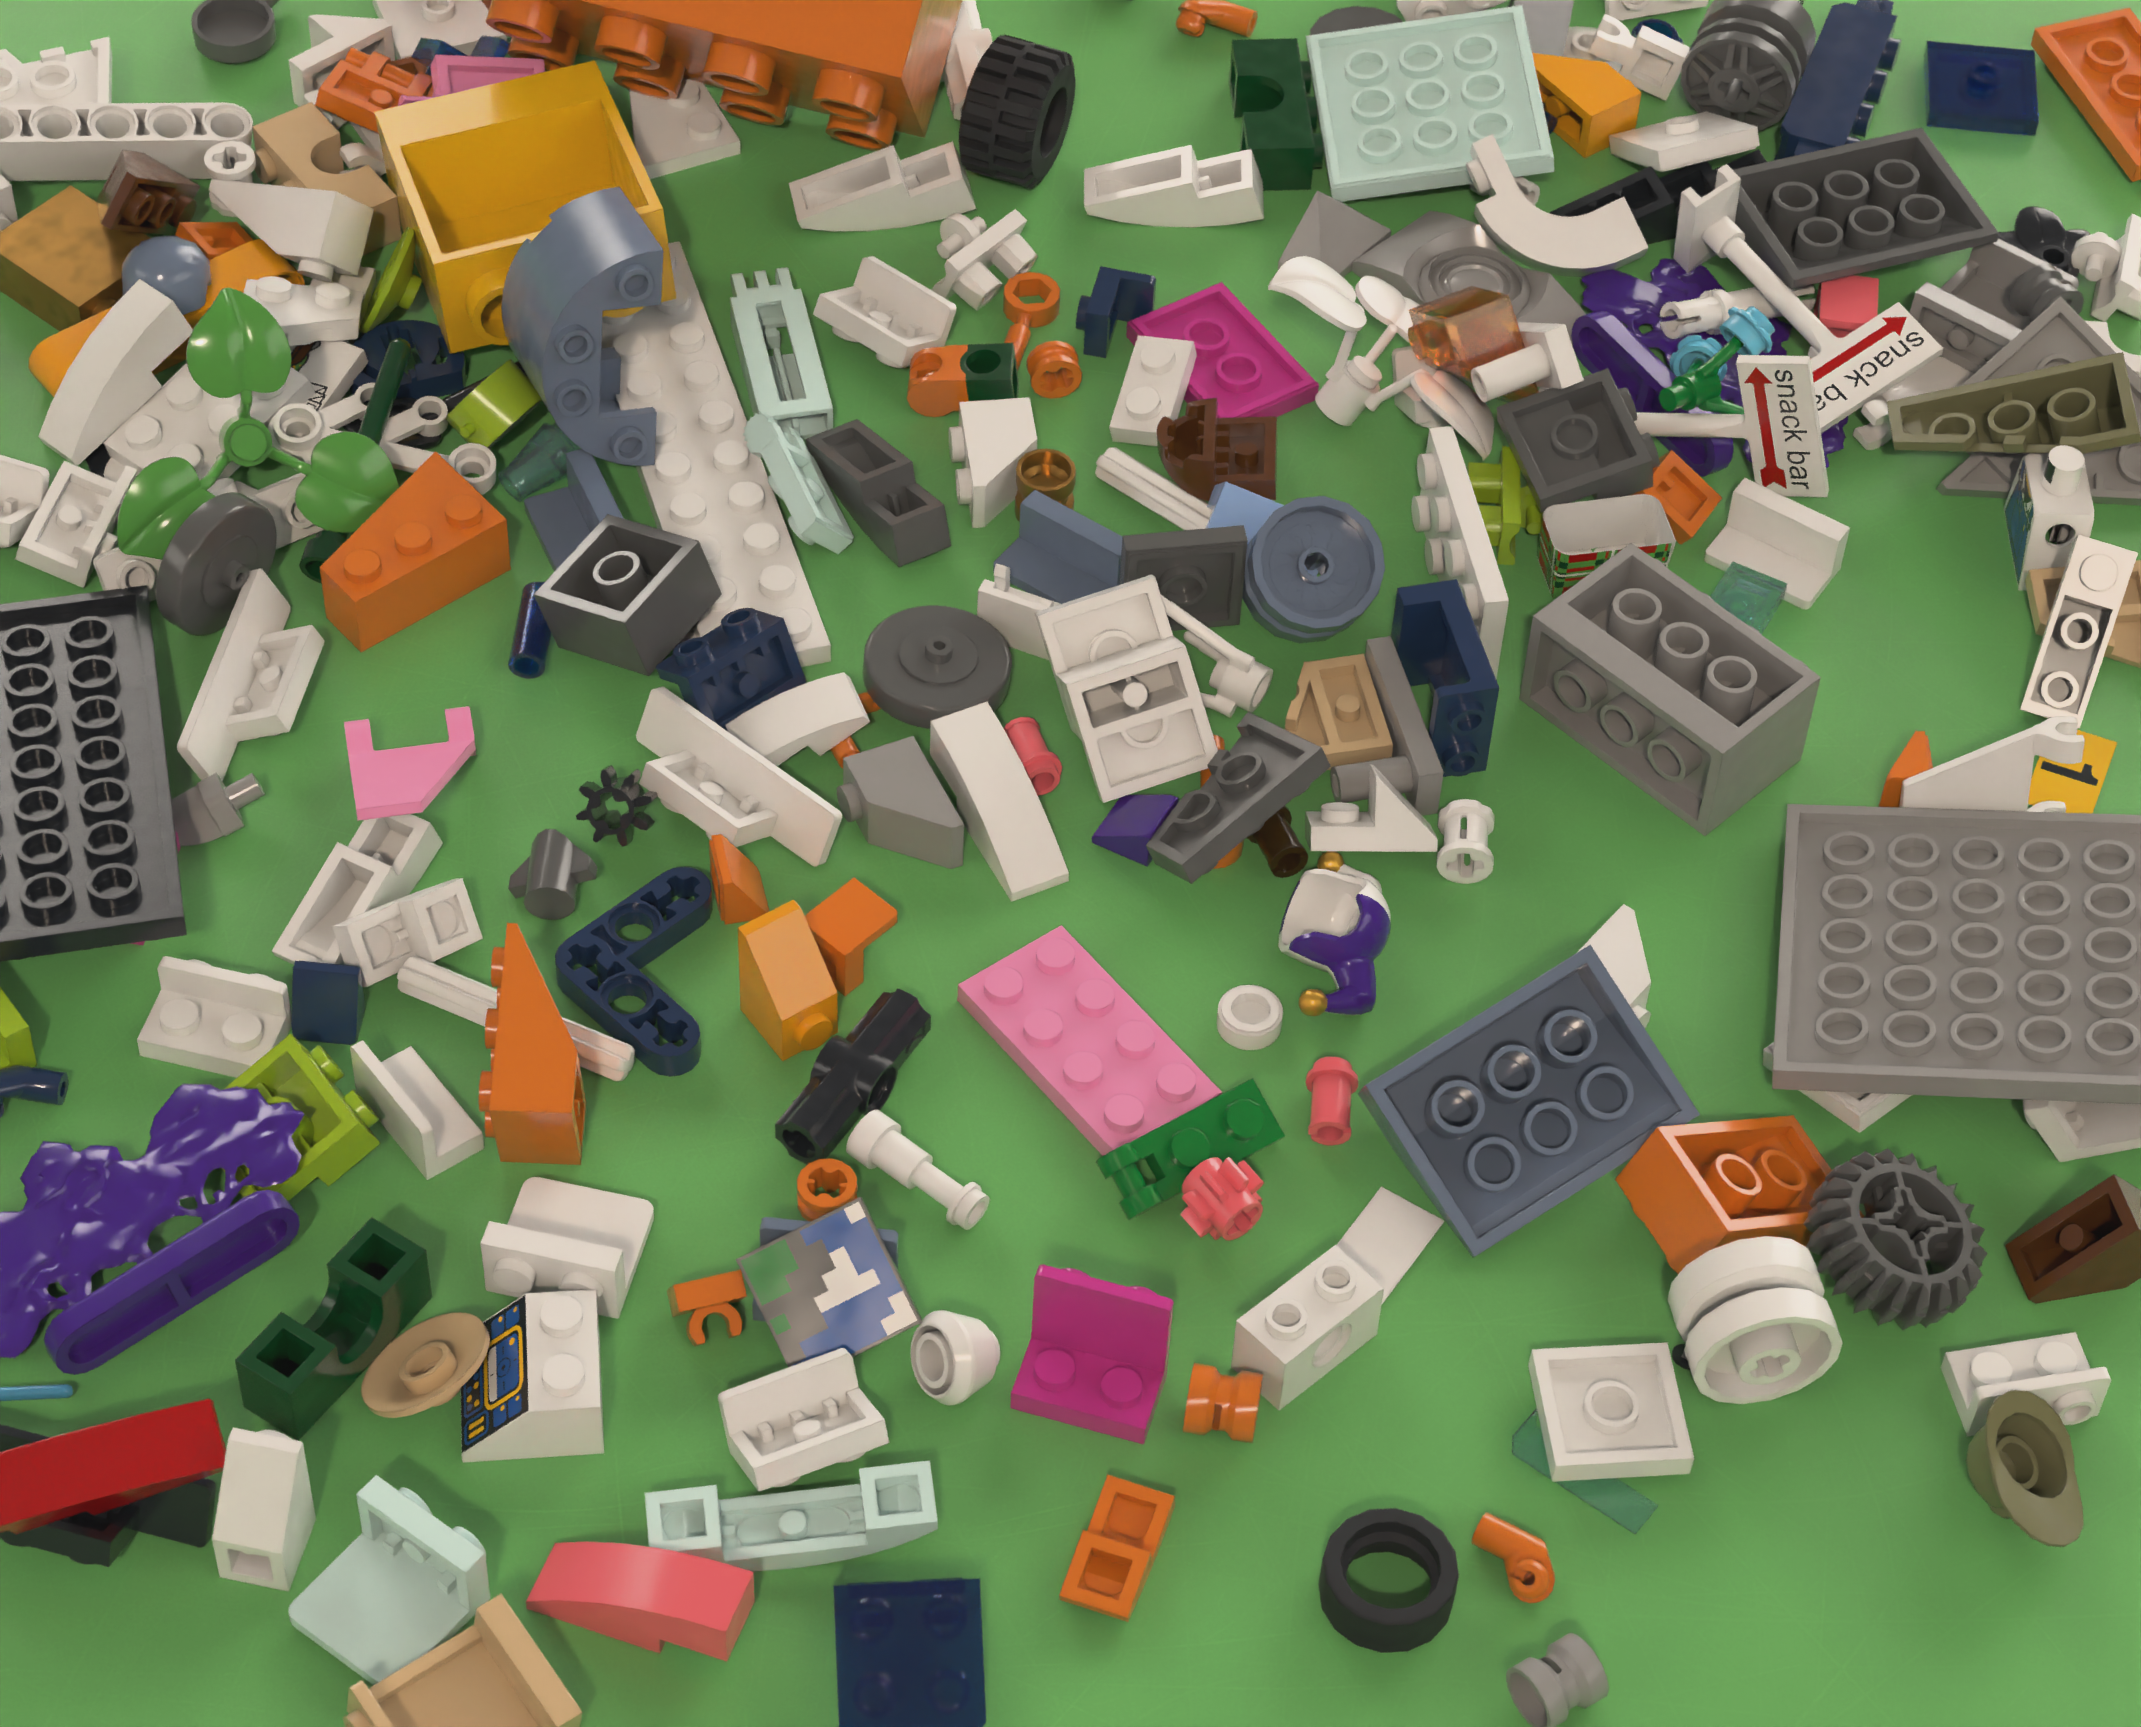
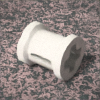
M224 141L213 145L206 151L204 156L205 168L209 175L212 176V179L253 183L252 171L255 168L256 160L254 150L249 145L239 141ZM234 157L236 163L234 168L231 169L230 158ZM211 192L209 193L211 207L214 210H217L223 216L237 217Z
M1461 799L1450 802L1439 811L1438 828L1444 835V843L1437 854L1436 867L1440 875L1445 879L1455 883L1470 884L1480 882L1492 873L1494 856L1488 848V835L1494 829L1495 816L1491 808L1482 805L1476 800ZM1463 817L1467 818V830L1461 828V819ZM1465 854H1470V864L1468 866L1464 864Z

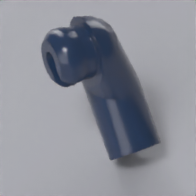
M22 1065L0 1069V1117L4 1113V1097L62 1105L68 1090L67 1073Z

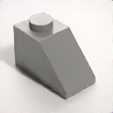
M914 736L843 758V785L837 787L838 803L845 819L848 822L856 821L869 844L949 869L963 865L964 823Z

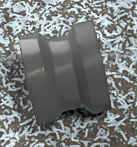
M2040 264L2025 272L2015 283L2009 298L2011 306L2019 314L2030 316V323L2060 296L2079 315L2084 299L2083 295L2074 286L2063 284L2062 274L2051 264Z

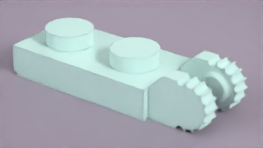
M760 412V414L755 413L753 417L750 416V420L746 421V427L743 428L745 429L743 434L745 436L744 440L748 442L746 445L750 453L763 457L771 473L768 476V483L773 491L784 500L791 514L788 518L791 529L806 544L813 545L817 543L836 554H840L853 542L854 536L814 456L810 454L804 440L800 438L801 435L797 433V430L784 425L781 427L776 425L777 421L766 413Z

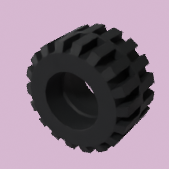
M1006 34L998 36L991 43L973 73L961 113L959 151L962 166L966 170L1029 189L1034 188L1042 181L1059 154L1072 114L1075 97V71L1072 56L1069 53Z

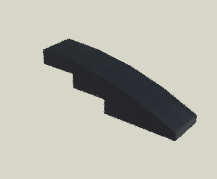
M1758 149L1727 163V165L1734 170L1767 161ZM1708 161L1685 166L1661 178L1657 176L1652 166L1557 208L1551 211L1550 214L1563 217L1580 216L1625 197L1647 245L1675 239L1681 192L1691 187L1702 198L1715 190L1717 170L1722 166L1713 170Z

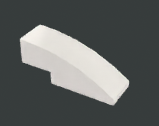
M953 141L900 160L894 145L789 183L797 221L801 229L875 231L903 228L942 220L954 213L962 214L976 209L966 170L962 166L960 156Z
M1192 145L1084 169V207L1087 215L1118 222L1156 227L1192 228L1231 225L1264 219L1263 180L1252 149L1197 161Z
M139 279L110 309L88 337L70 365L50 404L38 436L46 446L73 465L78 466L162 388L152 371L190 337L193 331L173 300Z
M984 702L930 721V755L957 797V813L964 823V827L1011 902L1068 882V869L1040 799L1016 750L989 703Z
M412 814L363 820L348 846L339 842L336 843L274 946L273 954L291 964H294L295 961L345 965L332 926L410 894L443 844L432 824Z

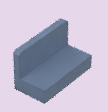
M583 449L566 453L568 487L531 496L524 500L525 512L554 572L607 514L623 518L593 455Z
M1034 489L1020 503L1019 537L994 561L993 573L996 564L1009 567L1011 584L1027 593L1063 604L1119 585L1122 536Z

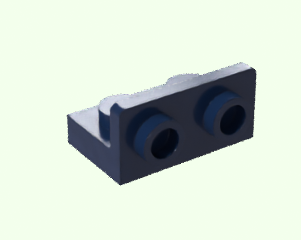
M741 608L730 612L722 618L720 626L702 637L692 638L680 643L674 648L672 656L656 665L660 679L678 684L686 703L726 731L725 725L744 712L778 694L807 682L784 618L758 611L754 608Z

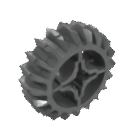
M1888 1148L1874 1155L1864 1151L1860 1155L1846 1161L1842 1166L1837 1165L1825 1177V1181L1814 1191L1813 1198L1809 1202L1812 1209L1808 1212V1217L1803 1224L1813 1233L1806 1247L1809 1251L1822 1257L1817 1267L1818 1273L1831 1275L1836 1282L1832 1295L1846 1293L1853 1299V1314L1869 1308L1872 1310L1878 1326L1891 1322L1894 1319L1902 1330L1910 1326H1916L1918 1323L1927 1327L1931 1323L1938 1322L1949 1312L1954 1313L1966 1302V1296L1977 1287L1978 1280L1983 1276L1979 1268L1988 1254L1978 1245L1985 1229L1969 1221L1974 1205L1960 1203L1955 1196L1958 1183L1944 1185L1937 1179V1165L1922 1170L1918 1167L1913 1153L1900 1157L1897 1160ZM1860 1204L1864 1205L1866 1213L1863 1218H1860ZM1929 1259L1931 1266L1930 1275H1928L1925 1264Z

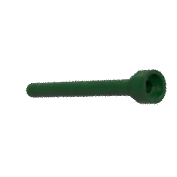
M396 338L388 345L358 431L359 434L367 436L378 445H380L411 354L409 342L402 338ZM328 530L317 533L316 537L310 539L306 544L299 565L301 571L308 578L322 584L320 566L347 540L349 533Z

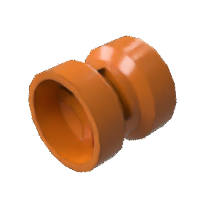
M1194 1363L1188 1390L1183 1432L1204 1436L1211 1430L1223 1431L1228 1434L1231 1440L1253 1443L1263 1374L1242 1370L1236 1376L1220 1374L1215 1366Z

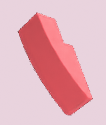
M555 1543L526 1600V1608L659 1654L667 1641L727 1662L755 1602L754 1572L712 1559L667 1549L625 1543Z

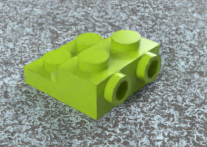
M289 1034L224 1088L238 1086L245 1089H258L269 1105L289 1102L295 1110L303 1111L305 1114L292 1135L294 1145L302 1155L296 1173L281 1184L263 1188L255 1185L243 1186L239 1191L243 1198L256 1191L271 1190L279 1192L289 1201L317 1177L329 1187L381 1144L370 1130V1127L379 1118L354 1089L345 1096L335 1083L344 1077L345 1074L320 1045L309 1052L292 1034ZM244 1164L238 1166L235 1179L239 1183L249 1175V1168Z

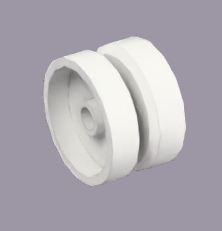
M1771 1236L1736 1240L1711 1249L1687 1264L1671 1282L1668 1295L1669 1306L1676 1327L1683 1341L1686 1342L1684 1352L1693 1380L1701 1394L1717 1402L1748 1404L1769 1401L1804 1388L1823 1376L1837 1361L1843 1341L1829 1304L1823 1298L1825 1290L1816 1264L1807 1247L1792 1239Z

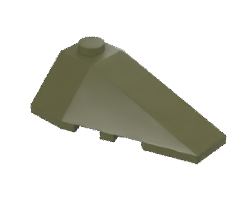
M2123 352L1887 401L1895 450L2049 454L2054 447L2066 445L2078 449L2082 454H2088L2141 443Z

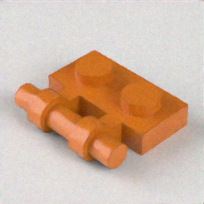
M352 47L345 61L340 59L319 88L315 106L333 113L345 121L353 122L378 133L374 112L398 106L401 95L432 97V77L421 71L414 75L390 64L391 59L376 51L369 55Z

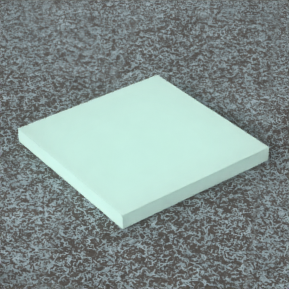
M1522 5L1306 36L1307 52L1332 198L1343 202L1471 184L1473 182L1466 168V163L1473 160L1470 155L1472 143L1491 134L1494 135L1513 177L1554 172V156Z

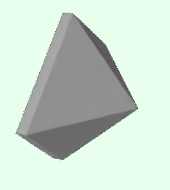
M1317 191L1278 261V270L1285 262L1292 258L1307 256L1325 263L1344 278L1352 271L1353 261L1389 238L1391 230L1349 205Z

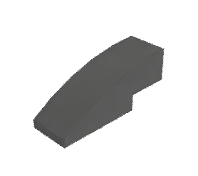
M858 419L805 439L810 454L814 456L824 478L842 505L873 543L898 567L951 546L944 504L916 483L911 460Z

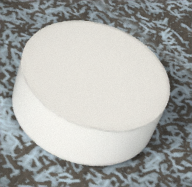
M1241 985L1232 988L1222 996L1218 1004V1032L1228 1044L1243 1050L1265 1048L1271 1045L1280 1035L1283 1018L1282 1004L1274 993L1260 986Z

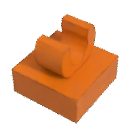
M741 1270L675 1284L666 1290L672 1317L692 1313L688 1319L686 1330L687 1336L694 1346L705 1343L702 1322L710 1314L719 1315L724 1319L729 1338L737 1337L741 1334V1316L730 1305L747 1297Z

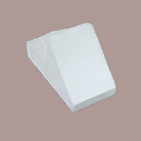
M317 14L309 16L311 49L289 59L294 103L299 107L305 105L303 103L304 95L308 92L319 90L340 59L345 61L352 47L369 55L376 51L389 57L391 61H395L392 24L385 19Z
M1370 764L1368 812H1359L1358 805L1343 802L1323 804L1321 812L1305 811V838L1310 851L1437 852L1438 839L1430 823L1372 764Z

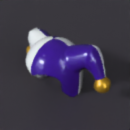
M1327 851L1320 856L1317 864L1318 869L1305 871L1298 881L1282 919L1278 947L1282 953L1306 965L1328 972L1337 990L1329 994H1324L1321 990L1308 989L1302 992L1298 1004L1303 1014L1319 1016L1324 1012L1340 1015H1361L1372 1011L1376 1003V975L1373 961L1381 954L1388 941L1391 930V914L1388 904L1382 895V888L1378 879L1346 865L1340 853Z

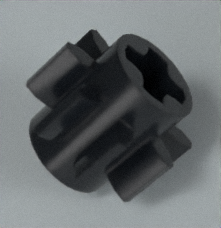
M610 765L601 770L600 778L603 787L594 782L587 781L579 788L582 795L589 798L587 807L576 815V819L583 821L589 819L591 825L596 829L593 835L594 842L597 843L607 834H616L622 847L627 846L633 840L631 825L646 831L653 826L655 821L644 811L646 805L652 802L658 795L657 792L653 791L644 792L640 784L637 783L640 779V770L636 769L627 777L617 778L616 770ZM613 796L616 802L626 801L629 810L621 816L618 810L608 811L605 801Z

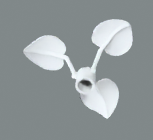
M1301 256L1292 258L1279 268L1271 279L1268 290H1274L1295 298L1323 319L1346 331L1335 363L1326 373L1328 381L1315 396L1316 404L1328 418L1340 425L1350 426L1366 407L1371 411H1375L1383 401L1412 386L1418 396L1429 407L1453 426L1473 446L1483 461L1491 453L1494 434V419L1491 410L1479 398L1476 392L1453 375L1440 370L1432 376L1428 371L1418 369L1380 390L1379 382L1382 379V374L1374 363L1396 333L1414 347L1436 342L1439 336L1438 326L1434 318L1422 306L1407 297H1403L1396 288L1374 276L1362 277L1354 290L1335 270L1312 257ZM1356 296H1357L1359 302L1361 303V305H1359V304H1357V303L1355 302ZM1365 308L1374 318L1388 326L1365 358L1355 356L1352 361L1347 360L1357 332L1366 324Z

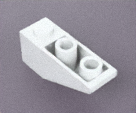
M2078 535L2075 538L2020 710L2048 719L2055 716H2073L2077 718L2078 728H2080L2138 555L2137 552L2082 535Z

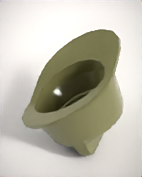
M2008 1391L1994 1400L1987 1411L1986 1424L1976 1432L1968 1445L1966 1465L1969 1478L1976 1492L1989 1505L1992 1512L2002 1518L2012 1519L2029 1537L2047 1546L2065 1547L2078 1539L2084 1526L2083 1506L2075 1474L2070 1436L2060 1416L2044 1399L2029 1391Z

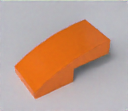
M1107 1475L1088 1530L1082 1531L1059 1594L1060 1600L1128 1622L1147 1581L1175 1508V1496Z

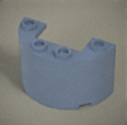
M614 187L586 194L563 205L549 215L552 221L532 241L526 238L516 253L506 276L502 295V321L505 335L515 357L557 425L574 444L584 451L609 462L623 465L649 466L655 465L657 412L654 407L629 410L620 409L615 395L620 394L621 357L614 347L601 348L602 314L604 310L661 305L663 248L622 189Z

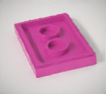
M1222 282L1127 322L1126 337L1134 346L1138 335L1194 341L1197 357L1184 400L1188 404L1196 400L1217 398L1218 418L1278 417L1315 401V396L1319 391V384Z

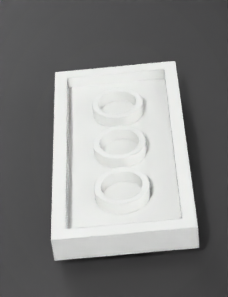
M1453 426L1429 428L1426 453L1419 454L1417 458V474L1421 493L1420 496H1413L1412 498L1413 525L1416 532L1424 531L1426 537L1425 561L1428 573L1430 575L1437 574L1439 582L1457 579L1497 679L1509 599Z

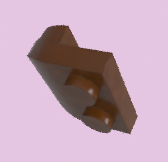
M1208 398L1189 402L1186 406L1185 416L1174 421L1164 416L1160 420L1156 430L1159 456L1170 477L1184 491L1196 498L1209 501L1214 486L1226 481L1270 500H1276L1277 416L1218 418L1217 398Z

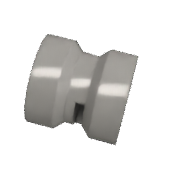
M1572 1633L1548 1645L1546 1656L1539 1660L1528 1657L1509 1668L1506 1674L1507 1687L1512 1700L1521 1715L1532 1727H1556L1567 1720L1570 1709L1575 1706L1585 1709L1606 1697L1609 1690L1606 1673L1597 1655L1582 1638Z

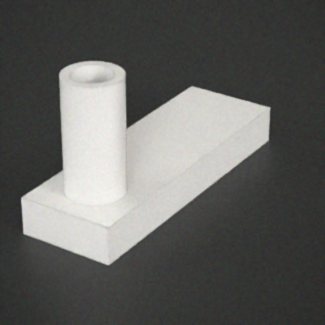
M1503 321L1483 329L1493 361L1471 370L1474 389L1483 402L1525 386L1564 389L1584 381L1565 324Z

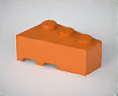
M435 451L320 566L326 618L362 653L511 570L507 519Z

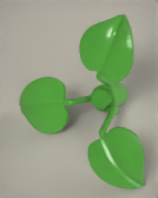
M223 288L211 307L195 325L188 340L186 361L193 380L210 395L218 398H230L240 393L241 401L240 407L237 409L238 416L232 417L222 426L219 433V445L222 452L216 457V462L200 481L194 467L187 460L180 457L159 459L150 463L139 472L130 484L120 507L117 521L118 547L127 555L162 560L170 541L183 522L203 503L216 497L207 489L217 481L231 461L248 467L258 465L268 457L305 474L306 476L300 482L295 492L296 506L311 523L332 532H355L399 488V484L392 464L383 449L375 441L356 432L342 431L322 438L312 451L311 465L272 447V436L268 428L250 415L252 391L271 393L279 390L285 384L292 361L289 342L279 323L259 302L236 289Z

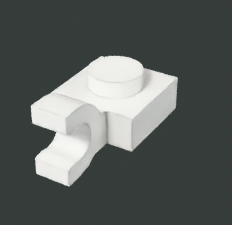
M1604 14L1588 53L1621 64L1619 74L1625 79L1631 81L1635 87L1666 101L1682 71V64L1690 52V47L1643 25L1635 38L1630 35L1628 28L1623 23Z

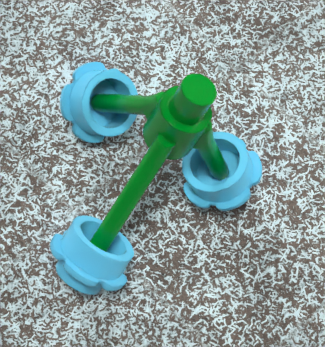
M1753 306L1748 307L1746 310L1732 307L1728 310L1730 317L1720 326V331L1728 342L1724 346L1713 338L1705 340L1699 335H1691L1682 339L1678 343V351L1674 352L1670 358V369L1677 377L1673 380L1671 386L1660 391L1659 401L1661 406L1667 411H1673L1678 408L1688 411L1699 407L1703 411L1721 414H1744L1742 406L1722 400L1720 397L1722 390L1721 381L1727 372L1726 362L1736 352L1740 355H1759L1761 352L1769 353L1771 351L1773 343L1770 336L1775 330L1768 318Z

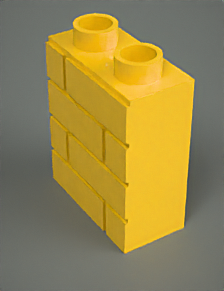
M595 60L374 112L389 188L396 194L398 199L400 225L403 233L407 227L412 228L415 232L414 262L419 275H421L422 283L434 314H436V319L449 353L461 352L489 344L509 345L502 321V295L506 276L519 248L526 238L532 241L552 221L549 215L576 198L603 189L620 187L663 248L661 302L677 299L663 207ZM644 307L604 310L602 317H626L640 311Z

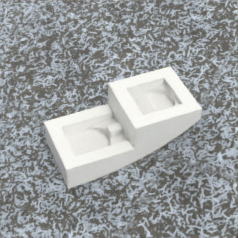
M843 672L802 684L778 694L744 712L725 726L730 734L774 765L779 766L806 746L810 747L819 756H822L864 727L870 720L851 678Z
M463 878L452 879L412 893L332 926L345 965L360 967L363 987H368L398 973L410 956H417L429 962H434L483 939Z

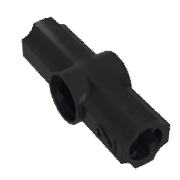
M897 989L892 993L883 992L846 1038L836 1035L825 1044L813 1065L810 1082L775 1124V1138L785 1146L790 1156L805 1164L818 1159H827L862 1114L866 1115L873 1110L882 1109L894 1088L898 1069L931 1029V1015L922 1008L918 999L901 989Z

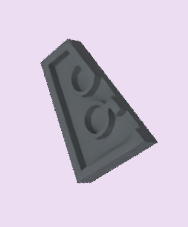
M1247 712L1237 725L1241 737L1230 751L1219 749L1207 764L1212 775L1200 790L1185 793L1146 844L1154 863L1191 884L1201 875L1210 872L1220 859L1245 838L1259 831L1270 817L1294 797L1304 793L1315 779L1331 767L1322 747Z

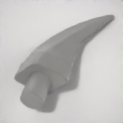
M214 773L198 782L193 788L173 798L175 831L178 832L180 846L207 843L222 836L226 837L244 827L239 809L265 795L255 775L251 773L225 787L219 775Z

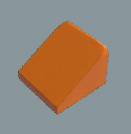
M1915 731L1891 768L1885 780L1879 807H1899L1902 780L1933 768L1928 736L1925 735V731Z
M722 834L711 835L712 840H709L710 878L721 921H724L725 925L746 922L769 912L758 868Z

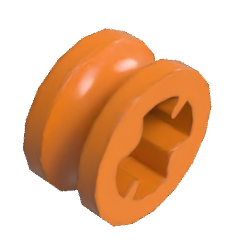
M1045 342L1035 347L1027 357L1026 366L1030 374L1031 386L1034 392L1041 397L1053 399L1067 396L1075 391L1082 382V371L1078 364L1077 352L1067 342Z
M832 1158L815 1160L808 1163L800 1171L797 1178L798 1210L807 1221H813L857 1199V1176L853 1169L843 1161ZM822 1187L828 1193L839 1189V1196L832 1198L826 1192L815 1196V1189Z

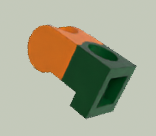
M1013 343L932 347L920 350L910 360L907 401L910 407L921 415L928 417L945 416L952 411H959V402L1018 398L1019 381Z

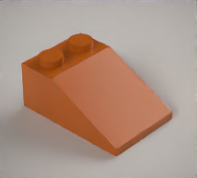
M1794 1115L1659 1126L1615 1180L1630 1201L1636 1216L1644 1222L1666 1255V1260L1670 1267L1679 1274L1687 1264L1707 1251L1736 1240L1771 1236L1792 1239L1806 1247L1810 1236L1813 1234L1803 1225L1808 1217V1212L1812 1209L1809 1202L1813 1198L1814 1191L1825 1181V1177L1832 1169ZM1860 1211V1218H1863L1864 1215Z

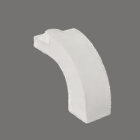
M1493 134L1472 143L1470 155L1473 160L1466 163V168L1478 193L1481 194L1488 191L1491 196L1476 204L1474 215L1493 242L1513 259L1537 271L1547 272L1552 275L1583 277L1599 271L1620 268L1645 256L1649 247L1625 197L1580 216L1563 217L1549 214L1534 206L1520 191Z

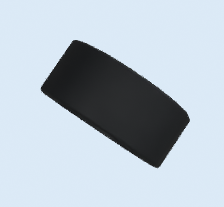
M1397 1508L1369 1509L1346 1519L1329 1538L1322 1558L1319 1578L1321 1608L1333 1628L1357 1646L1380 1653L1412 1650L1430 1642L1448 1622L1459 1578L1456 1552L1443 1531L1421 1515ZM1391 1552L1408 1557L1422 1567L1429 1576L1431 1588L1428 1597L1424 1601L1408 1608L1386 1609L1367 1603L1355 1594L1347 1583L1346 1573L1349 1564L1353 1560L1369 1553Z

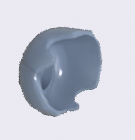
M160 236L144 240L138 246L133 247L123 262V295L141 279L173 300L182 315L193 312L203 307L206 302L207 286L211 285L210 261L196 243L177 236Z

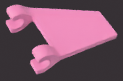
M470 706L444 709L449 738L447 742L375 751L373 750L369 719L344 722L358 821L421 813L427 808L468 758L476 756Z

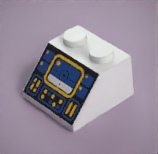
M596 1289L526 1293L483 1321L490 1336L489 1349L478 1370L461 1387L462 1462L604 1454L600 1335Z

